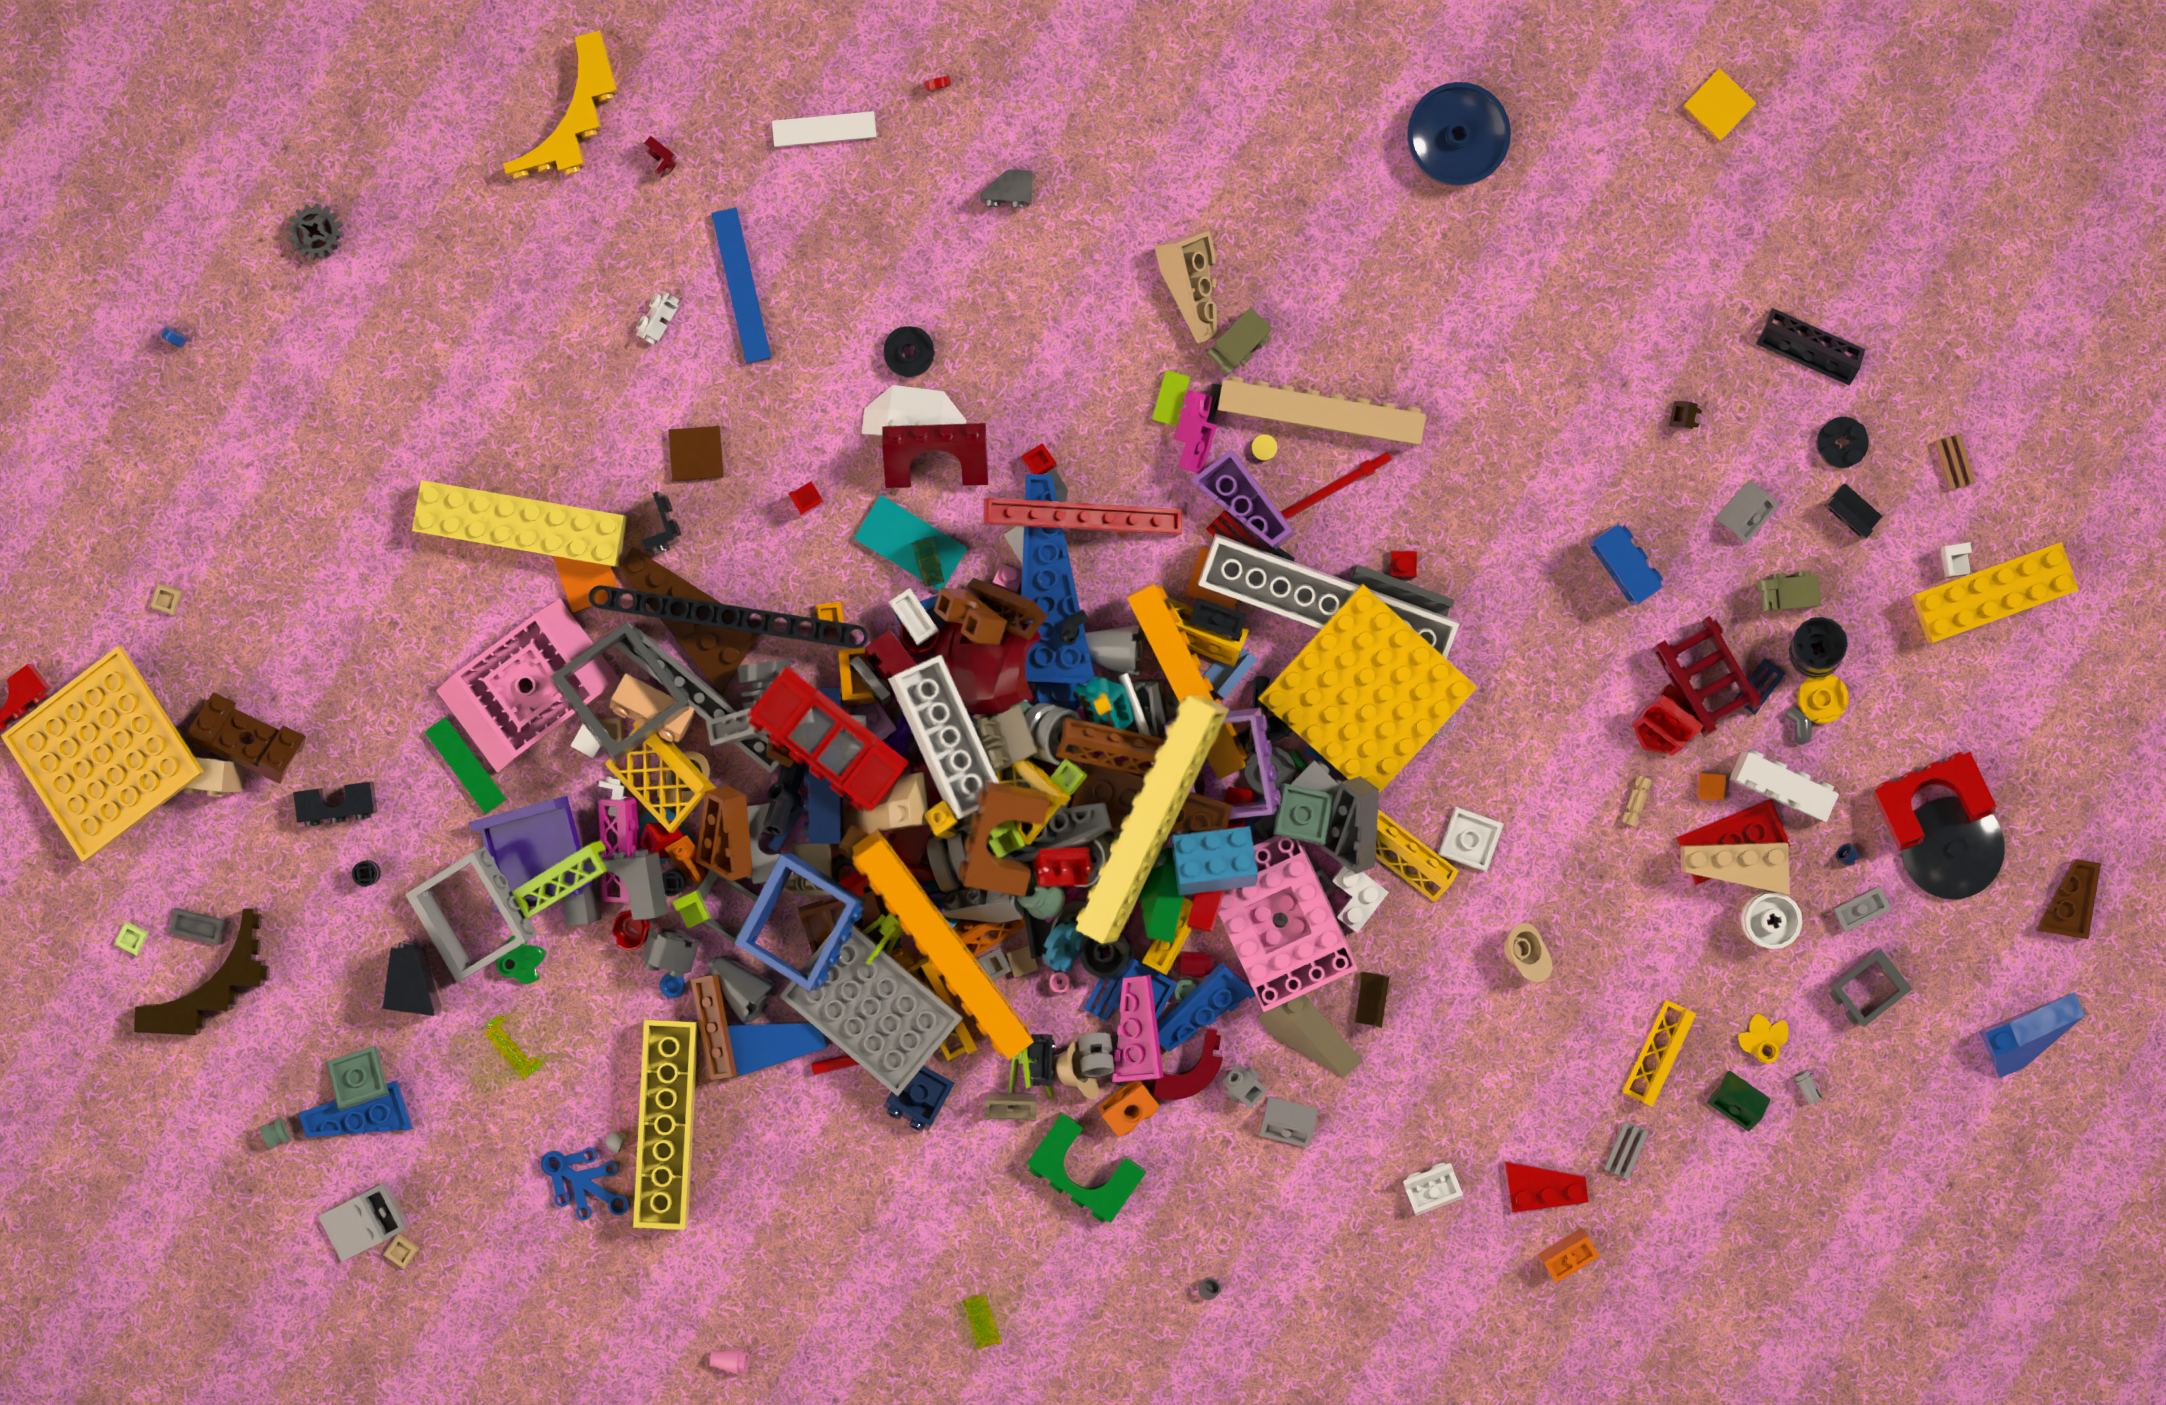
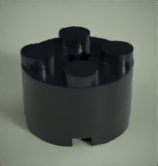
M1122 932L1118 941L1104 944L1085 935L1079 946L1080 960L1084 969L1093 976L1103 980H1117L1123 977L1131 969L1135 959V948L1129 937ZM1104 949L1110 950L1111 956L1109 958L1103 954Z

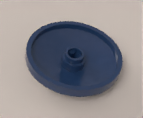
M1467 82L1447 83L1429 91L1415 106L1407 128L1408 147L1416 165L1431 179L1450 186L1472 185L1489 177L1504 160L1511 139L1509 118L1500 101L1488 90Z

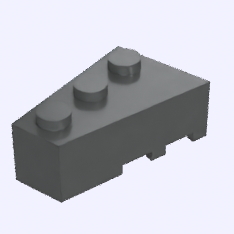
M1361 776L1341 782L1331 809L1325 844L1318 846L1355 874L1374 868L1376 855L1379 789Z

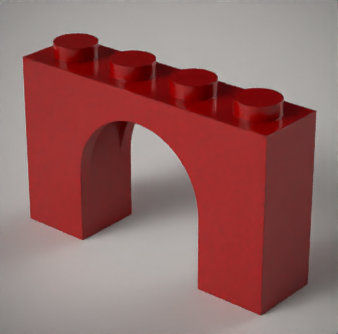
M1971 751L1965 754L1963 752L1955 753L1948 758V761L1930 763L1925 766L1923 771L1918 773L1911 771L1902 775L1898 781L1892 783L1889 780L1877 786L1874 792V799L1898 851L1922 843L1924 840V833L1912 809L1914 795L1924 787L1940 785L1952 790L1960 799L1970 823L1995 813L1997 806Z

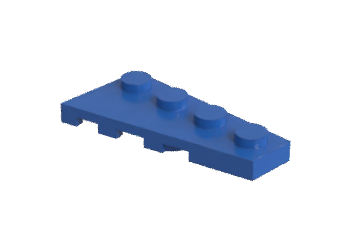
M1221 962L1157 1025L1159 1044L1170 1052L1196 1035V1030L1202 1026H1210L1217 1021L1216 1017L1227 1010L1231 1012L1239 1007L1238 1003L1247 997L1251 999L1256 996L1253 988Z
M398 1080L387 1083L389 1095L342 1111L338 1109L335 1100L298 1113L306 1137L412 1130L414 1128Z

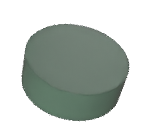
M1189 979L1178 981L1173 991L1175 1000L1181 1003L1197 985Z

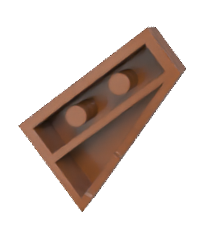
M727 785L708 790L705 793L695 862L730 881L753 875L746 795Z

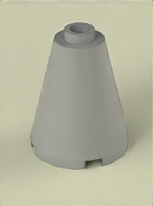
M1141 625L1085 633L1091 663L1125 674L1128 673L1131 676H1139L1142 667H1138V661L1141 658L1144 660L1145 633L1140 631L1142 629Z

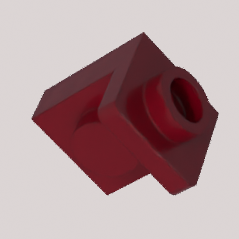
M650 135L644 143L649 147L647 153L658 162L661 158L664 159L655 172L660 177L664 173L669 175L677 165L674 161L677 156Z

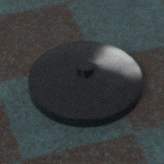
M1942 797L1932 800L1914 813L1924 833V840L1922 843L1902 850L1901 857L1908 875L1918 887L1939 898L1963 899L1981 892L1992 883L2001 869L2005 854L2003 833L1993 815L1970 823L1958 797Z

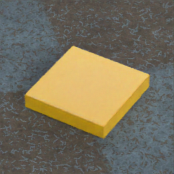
M1719 68L1683 107L1721 141L1754 107L1756 102Z

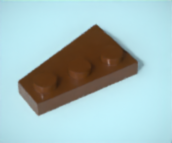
M2078 859L2072 860L2036 931L2089 939L2101 863Z

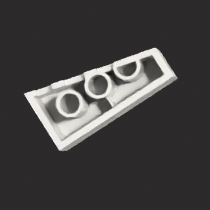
M1750 749L1749 752L1741 751L1729 780L1822 822H1827L1839 796L1838 793L1833 791L1834 786L1820 781L1819 784L1810 781V775L1798 770L1796 773H1793L1786 769V764L1774 759L1772 762L1763 759L1764 755Z

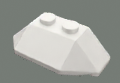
M892 385L865 407L862 434L882 436V426L966 424V419L944 391Z

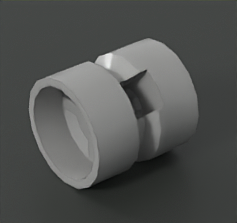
M1090 1033L1078 1038L1079 1053L1083 1056L1080 1059L1081 1074L1083 1076L1101 1077L1115 1071L1113 1056L1109 1054L1112 1051L1110 1034Z

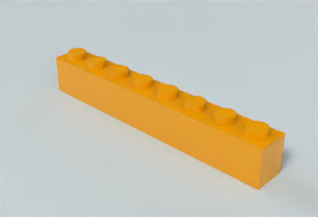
M1152 581L1127 593V599L1179 702L1181 703L1184 698L1187 699L1188 695H1203L1222 705L1219 698L1214 700L1210 693L1214 688L1208 676L1202 677L1199 671L1202 664L1197 654L1191 655L1187 647L1191 643L1184 630L1179 632L1175 624L1179 622L1178 616L1173 607L1167 608L1164 600L1168 599L1162 585L1156 586L1155 582ZM1231 722L1222 723L1207 754V758L1218 780L1246 767L1244 759L1248 758L1242 744L1236 745L1233 736L1237 734Z

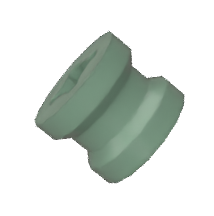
M281 1117L276 1119L273 1124L261 1126L262 1136L270 1149L275 1148L277 1143H286L291 1139Z

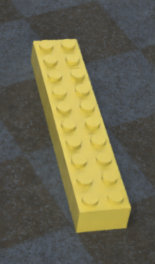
M1188 695L1187 699L1184 698L1178 707L1179 716L1176 722L1173 721L1167 730V741L1156 752L1155 759L1157 761L1154 768H1150L1144 778L1146 784L1142 792H1138L1133 800V806L1135 807L1131 815H1127L1122 823L1121 829H1123L1120 838L1115 839L1111 846L1110 852H1112V855L1099 871L1101 878L1088 894L1090 901L1077 917V922L1079 923L1076 930L1102 944L1118 941L1229 711L1228 708L1203 695Z

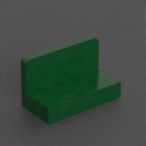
M1728 1071L1721 1085L1711 1094L1707 1103L1749 1132L1762 1120L1770 1098L1732 1071Z

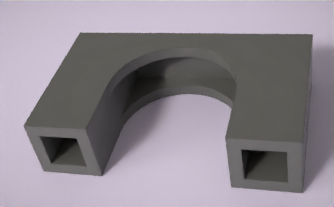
M648 849L632 851L633 855H626L625 851L611 853L610 857L605 858L603 853L598 854L607 871L616 874L626 885L633 920L657 918L668 914L658 852L648 853ZM591 859L585 862L589 873L597 870ZM601 875L590 881L591 886L582 888V894L562 898L567 926L590 924L602 919L598 898V882Z

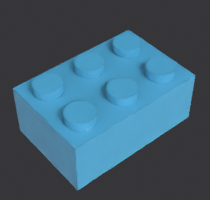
M1250 827L1172 837L1171 849L1179 895L1256 886L1258 872Z

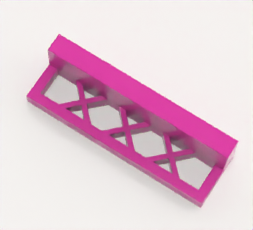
M627 797L621 800H598L600 841H602L606 848L605 851L601 852L604 854V858L610 857V854L614 852L625 851L626 855H633L632 851L640 850L638 799L636 797ZM607 806L617 807V817L614 821L607 815ZM611 830L618 836V843L615 846L608 840V834ZM606 871L603 873V901L630 903L628 890L622 879L612 872ZM613 881L620 886V896L611 895L610 884Z

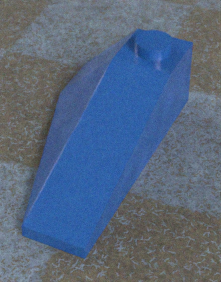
M2075 992L1980 1030L1999 1078L2025 1068L2085 1016Z

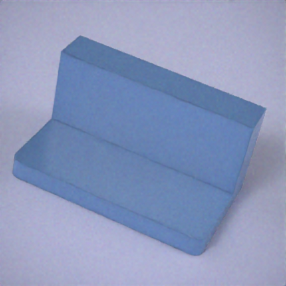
M1242 648L1235 667L1216 660L1203 677L1208 676L1214 688L1213 691L1225 699L1258 659Z

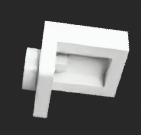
M606 776V781H599L598 786L613 789L611 799L621 800L627 798L624 796L626 786L621 784L620 779ZM609 806L608 815L617 816V807Z

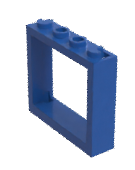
M792 853L781 854L734 944L808 991L818 990L822 988L824 982L828 981L830 968L840 959L841 953L839 951L843 944L847 943L853 933L851 929L855 921H858L863 915L861 912L866 899ZM792 871L847 904L810 976H807L755 943Z

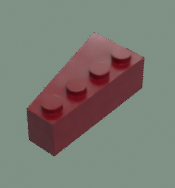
M890 629L865 647V659L874 667V673L878 678H883L891 688L890 692L897 699L888 679L917 666L918 663L910 657Z
M918 749L910 775L923 773L929 811L942 802V797L921 750ZM927 824L895 830L892 834H888L886 841L902 862L918 866L932 828Z

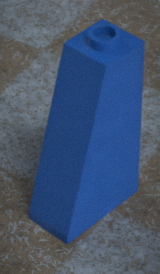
M810 1022L727 1025L734 1062L739 1076L825 1049L829 1046L827 1041H830L825 1034Z

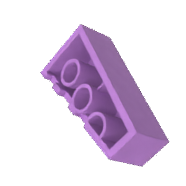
M1232 449L1190 480L1275 549L1297 534Z

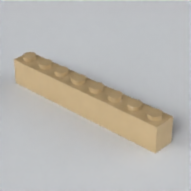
M1228 376V380L1223 379L1217 412L1420 446L1422 442L1426 414L1420 413V408L1406 406L1405 410L1395 409V404L1380 402V406L1370 405V400L1355 398V402L1344 400V395L1330 393L1329 397L1319 396V391L1304 389V393L1294 392V387L1279 385V389L1268 387V382L1254 380L1253 384L1243 383V378Z

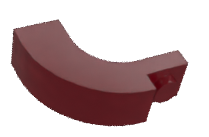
M1206 1027L1202 1054L1198 1063L1193 1068L1182 1073L1163 1071V1077L1155 1080L1153 1098L1166 1100L1188 1098L1201 1092L1213 1081L1223 1060L1222 1055L1213 1054L1214 1050H1219L1221 1035H1217V1028Z

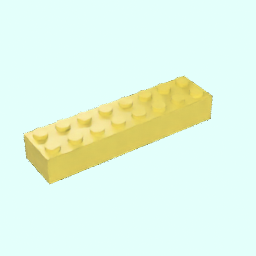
M421 480L412 531L619 567L628 517Z
M644 1020L633 1227L677 1230L688 1228L699 1025L697 1021Z

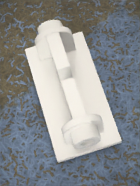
M662 290L659 294L656 293L649 304L651 307L647 316L641 317L636 327L638 329L636 335L645 338L646 341L653 345L656 340L659 342L667 325L660 322L661 317L670 321L679 307L677 305L679 300L672 295L668 298L669 293Z

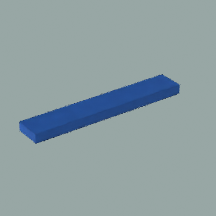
M737 207L713 212L711 214L746 364L772 358Z

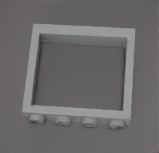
M485 846L472 852L405 894L457 983L537 936L536 931L531 925V920L526 919L508 886L506 877L501 874L495 864L494 857H491ZM471 863L516 938L475 964H472L429 891L430 888Z

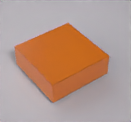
M1699 773L1697 798L1724 800L1726 775Z

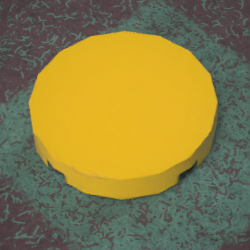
M1832 674L1819 679L1807 677L1801 683L1797 692V704L1800 711L1812 722L1828 724L1842 716L1849 704V693L1845 684Z

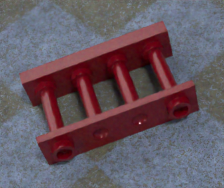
M1710 616L1702 621L1704 629L1675 645H1668L1666 640L1653 648L1654 653L1687 710L1696 717L1697 721L1704 725L1700 731L1704 738L1717 730L1715 725H1717V721L1748 704L1752 711L1762 705L1759 691L1756 687H1751L1721 636L1723 633L1721 626L1716 620H1712ZM1710 637L1717 651L1686 668L1684 666L1681 667L1676 659L1678 654ZM1723 659L1730 673L1700 690H1694L1690 683L1691 677ZM1736 682L1743 696L1713 712H1707L1702 704L1704 699Z

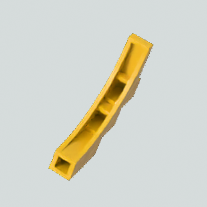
M600 30L575 37L578 52V79L574 97L567 113L555 131L537 148L520 158L503 164L507 176L521 179L529 176L528 171L538 169L540 173L554 169V164H557L558 170L561 173L565 172L568 176L580 173V168L586 166L578 136L582 135L583 139L597 136V131L602 130L594 100L598 99L599 102L610 101L614 99V94L619 93L603 34Z

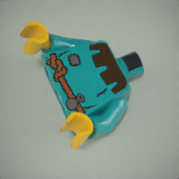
M1094 677L1086 686L1079 684L1075 687L1073 697L1081 701L1085 717L1095 724L1125 730L1134 720L1125 686L1108 681L1105 678Z

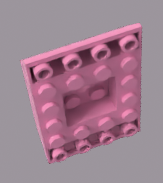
M558 599L535 613L452 675L436 691L497 773H499L576 715L552 684L551 675L595 644L563 601ZM602 654L566 679L586 706H589L621 682V679ZM524 678L530 679L533 683V688L529 693H523L519 689V683Z
M1274 836L1253 846L1258 872L1256 886L1225 890L1219 909L1220 918L1263 1012L1358 970L1350 946L1301 841L1281 836ZM1279 912L1284 913L1288 918L1286 926L1282 928L1277 927L1273 923L1274 915Z

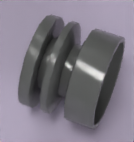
M790 659L737 666L739 683L751 684L750 690L740 693L741 697L753 696V702L742 703L743 710L753 707L784 666H788L791 669Z

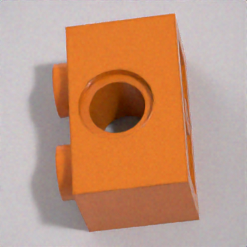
M1141 1080L1129 1081L1096 1106L1101 1116L1119 1138L1122 1135L1131 1133L1138 1123L1152 1117L1156 1110L1160 1108L1156 1099L1153 1098V1095ZM1135 1105L1132 1111L1124 1112L1128 1106Z

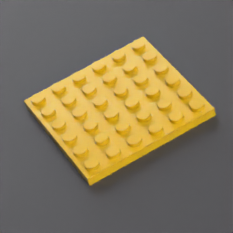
M1362 583L1260 694L1258 699L1346 778L1350 780L1361 776L1377 787L1380 794L1478 687Z
M122 646L114 648L1 735L82 862L89 861L204 773Z

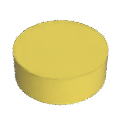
M1260 435L1252 443V453L1259 460H1270L1277 452V443L1269 435Z

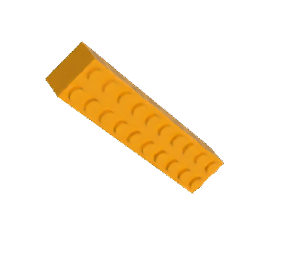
M876 829L853 846L854 856L852 858L855 861L854 865L862 875L868 874L867 878L874 892L877 895L883 894L884 904L893 916L899 915L898 919L903 930L908 936L914 935L915 945L923 956L927 954L930 956L928 958L931 961L932 968L938 976L942 974L945 976L946 986L954 996L959 994V999L962 1002L961 1005L969 1016L975 1015L974 1019L977 1022V1027L984 1036L990 1035L991 1045L999 1056L1004 1054L1010 1060L1032 1044L1033 1039L1028 1027L880 831Z

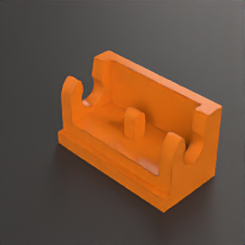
M1582 1228L1538 1254L1555 1283H1558L1600 1257Z

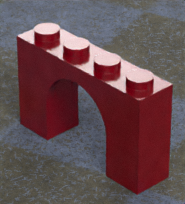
M986 423L882 426L885 488L911 487L912 460L917 455L931 450L948 452L959 460L962 468L963 486L988 485Z

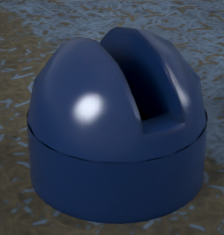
M1850 843L1843 844L1836 852V859L1845 866L1854 865L1855 860L1859 858L1857 849Z

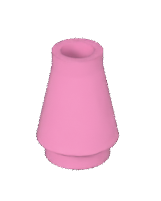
M743 1349L711 1352V1367H717L738 1375L741 1372H747L749 1353L743 1352Z

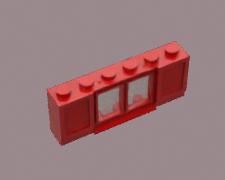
M788 666L782 668L746 714V717L750 719L748 724L758 732H761L763 729L771 735L768 738L769 741L779 748L785 746L791 751L789 756L799 764H802L804 761L811 767L809 772L819 780L825 778L832 783L830 788L841 797L843 794H846L852 799L850 804L860 812L864 810L871 812L909 763Z

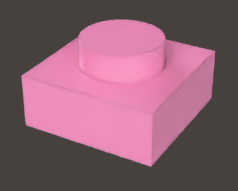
M1001 563L992 585L1016 594L1022 581V571Z

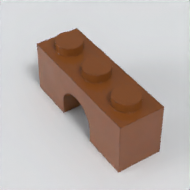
M941 587L934 608L935 613L947 622L963 624L961 633L974 643L1000 644L1007 620L967 590Z

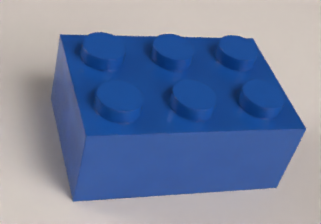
M1618 523L1589 541L1588 545L1631 606H1634L1663 588V585L1660 583L1663 578L1655 567L1651 569L1646 563L1648 557L1640 546H1634L1631 541L1633 535L1625 525L1620 526Z

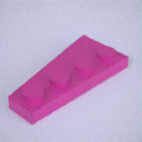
M1151 975L1125 977L1122 983L1121 1018L1117 1030L1119 1037L1118 1047L1115 1050L1114 1061H1116L1112 1082L1162 1078L1163 1070Z

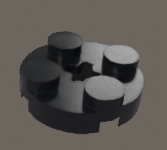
M912 326L899 327L892 331L885 341L883 350L885 362L890 370L899 376L907 378L920 376L925 373L932 365L935 355L931 337L923 329ZM906 345L909 348L914 346L916 348L914 350L915 357L911 358L908 356L904 358L902 356L905 352L903 347Z
M1836 417L1826 422L1819 430L1816 438V447L1819 455L1828 465L1835 468H1848L1859 463L1866 455L1869 446V439L1864 425L1850 417ZM1841 435L1846 436L1845 439L1849 441V446H1845L1844 450H1841L1840 445L1835 442L1836 439L1841 438Z

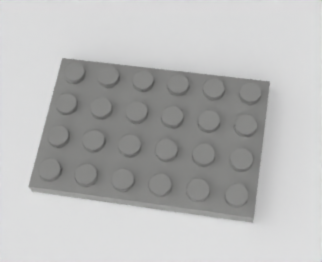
M854 924L851 929L853 930L852 936L840 949V959L830 968L828 972L829 979L824 982L822 988L808 991L792 980L780 997L898 1096L964 1016L883 948L872 963L867 965V959L878 944ZM831 934L800 970L802 973L810 976Z

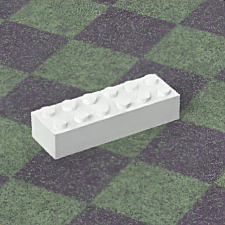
M940 655L899 673L888 680L943 801L948 803L956 819H960L979 809L980 804H977L978 793L980 789H984L986 781L999 782L944 660Z

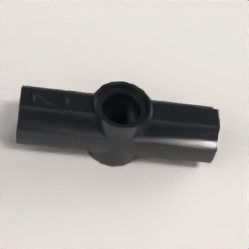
M794 760L790 767L782 764L778 780L771 785L767 792V799L771 802L763 823V830L768 834L784 835L791 812L796 810L801 802V795L798 793V789L805 771V764L803 762L799 764Z

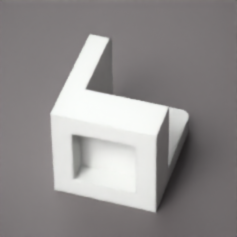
M1970 542L1940 547L1945 577L1970 573L1968 553H1972Z
M582 724L571 746L591 758H596L601 750L600 745L585 725Z

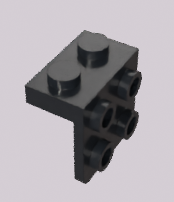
M656 491L653 492V496L666 532L643 539L642 543L646 551L659 555L670 551L669 546L679 542L677 536L681 535V531L677 521L671 520L669 512L673 511L668 496L666 497V495Z

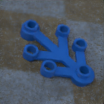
M588 1147L582 1152L566 1156L559 1151H549L541 1160V1168L545 1174L552 1177L556 1194L554 1197L556 1205L564 1207L570 1202V1195L564 1188L563 1175L571 1180L577 1204L576 1215L580 1220H587L592 1215V1209L587 1204L584 1189L608 1203V1208L612 1214L623 1215L627 1212L630 1206L627 1196L623 1194L614 1195L590 1180L606 1175L609 1177L615 1176L619 1172L617 1162L608 1161L602 1166L575 1171L568 1165L582 1161L592 1163L597 1159V1151L594 1148ZM590 1150L594 1153L592 1160L585 1158L586 1151ZM551 1159L558 1160L559 1166L557 1168L550 1166L549 1162ZM613 1164L616 1167L615 1173H609L606 1169L607 1165ZM560 1194H564L567 1197L566 1203L562 1204L558 1201ZM618 1199L624 1202V1207L621 1209L615 1206V1201ZM581 1208L588 1209L589 1214L587 1217L580 1215L579 1211Z

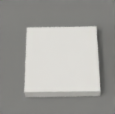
M1455 806L1438 855L1487 872L1504 824Z

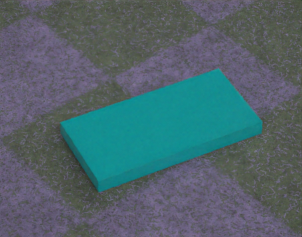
M882 495L879 496L854 537L857 541L924 582V577H933V575L939 574V578H934L937 580L932 581L931 578V581L926 582L939 591L941 587L944 588L968 550L964 545ZM938 554L940 561L938 563H940L942 571L936 568L935 572L932 570V573L922 576V567H920L918 559Z

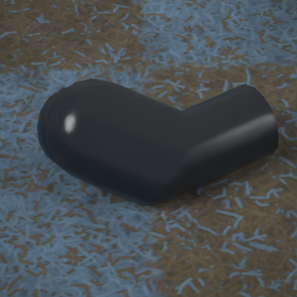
M1084 609L1062 621L1060 639L1065 645H1073L1076 642L1078 626L1089 620Z

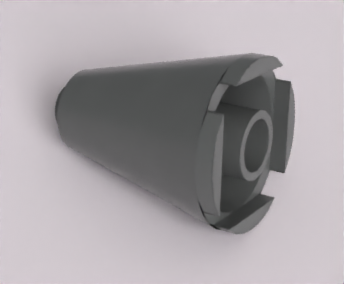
M725 955L720 958L718 956L714 957L707 966L709 969L708 975L718 974L721 994L744 1024H747V1020L749 1022L754 1021L767 1008L768 1004L765 1003L770 994L775 997L779 990V984Z

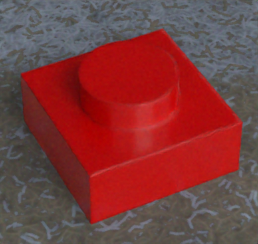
M1043 443L1021 456L1023 463L1031 474L1043 475L1057 467L1056 461Z
M1391 551L1390 576L1417 577V551Z

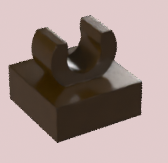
M1674 401L1669 426L1684 429L1697 428L1699 423L1694 422L1696 413L1702 414V410L1697 408L1698 404L1693 402Z

